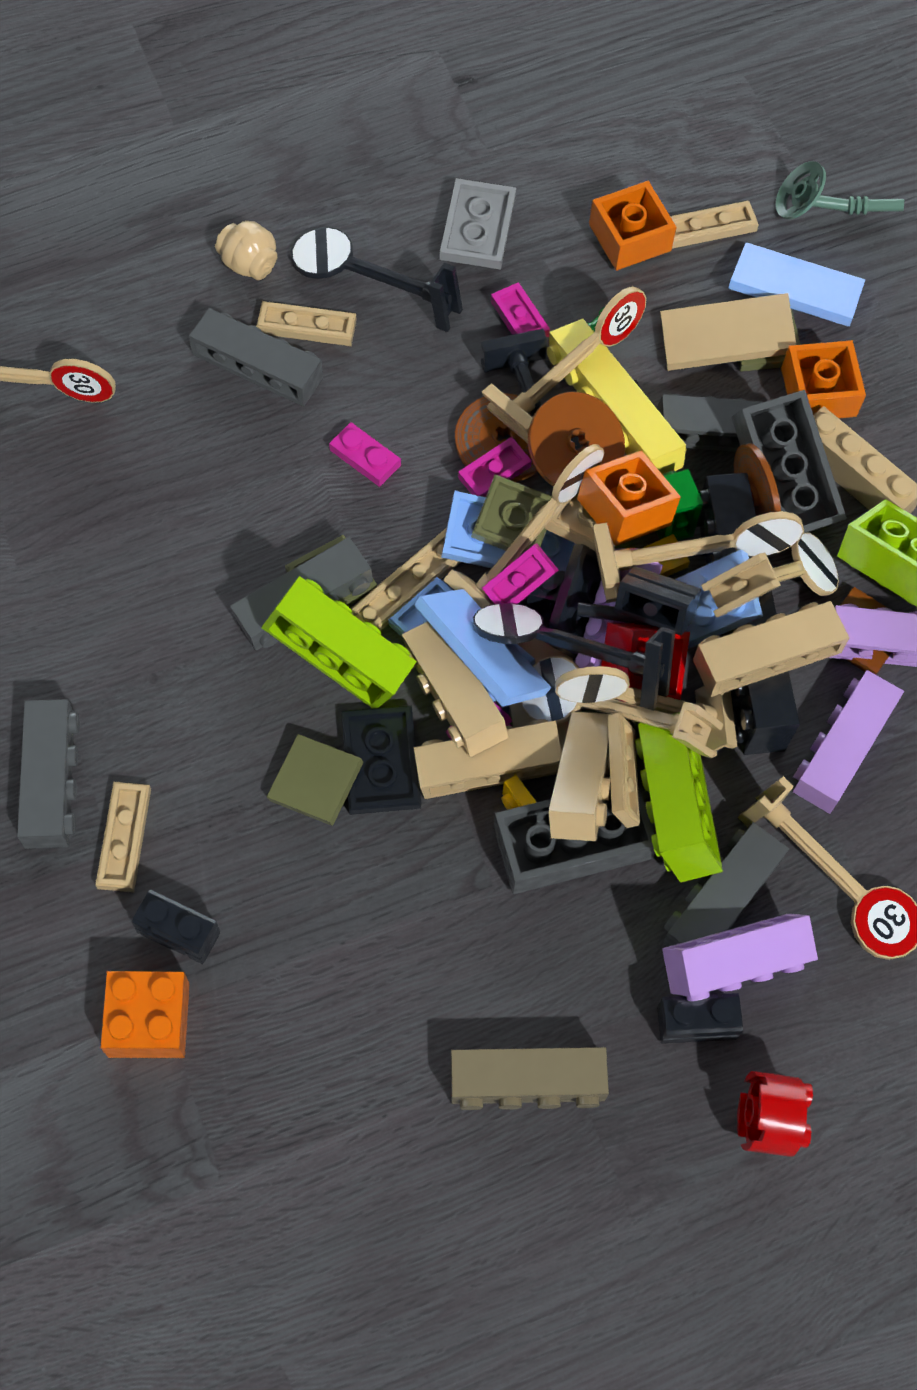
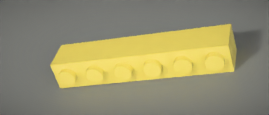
M583 318L549 332L547 355L553 365H557L582 341L594 333ZM599 344L587 358L564 377L567 384L573 385L577 392L586 393L598 398L613 411L623 430L625 453L627 455L642 450L661 474L677 471L684 467L686 444L606 346Z

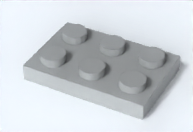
M456 178L439 260L501 270L516 197V188Z

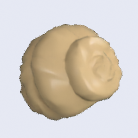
M245 221L238 225L232 223L222 229L221 233L217 236L215 249L220 254L223 263L234 272L242 276L253 277L258 281L271 273L278 258L275 251L276 242L272 233L254 221Z

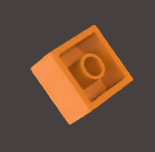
M649 180L592 200L589 225L616 271L672 251L677 227Z
M853 340L789 346L781 367L787 395L805 390L813 415L824 406L838 418L857 417L866 393Z
M641 450L585 470L577 500L597 524L607 522L613 544L617 546L671 526L681 496Z
M107 971L101 1049L108 1058H185L190 983L184 972Z

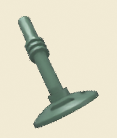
M815 161L801 164L787 176L778 191L775 203L777 213L784 219L797 218L806 213L811 207L848 212L849 215H852L853 212L856 215H859L860 212L866 215L867 212L904 210V199H868L867 196H864L863 199L860 196H857L856 199L853 196H850L849 199L821 195L826 181V172L824 167ZM810 173V176L804 177L803 179H801V180L796 184V182H797L800 178H802V177L805 176L806 174ZM820 176V185L818 188L817 180ZM788 195H792L793 206L787 210Z

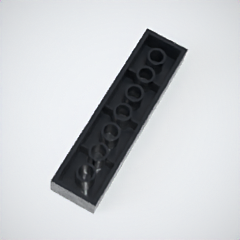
M747 473L706 477L703 490L698 491L703 501L696 526L700 527L701 536L699 538L733 534L740 525L756 516ZM734 547L726 548L717 552L700 554V556H705L708 565L736 552V549ZM772 590L759 597L763 617L747 624L757 626L765 623L770 617L777 614ZM737 628L721 634L719 637L732 634ZM789 671L731 690L733 711L736 712L737 722L735 723L736 739L738 744L742 743L744 755L786 751L800 725Z

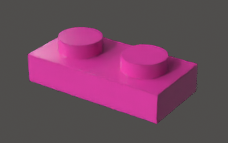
M519 282L491 294L492 305L512 335L543 328L546 336L549 337L550 328Z
M352 422L329 443L331 452L379 487L401 466V458Z
M510 437L460 470L458 478L472 495L486 497L495 474L512 480L529 469L532 460L517 442Z
M536 543L482 587V589L494 604H519L559 570Z

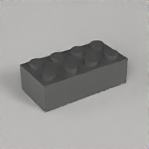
M805 390L741 409L731 417L740 446L752 443L765 456L777 485L781 512L794 513L800 517L804 533L847 519Z
M639 786V826L626 828L612 813L611 799L604 800V804L607 805L606 825L599 826L596 841L551 838L549 822L551 799L495 813L493 829L513 895L653 859L655 851L651 836L654 834Z

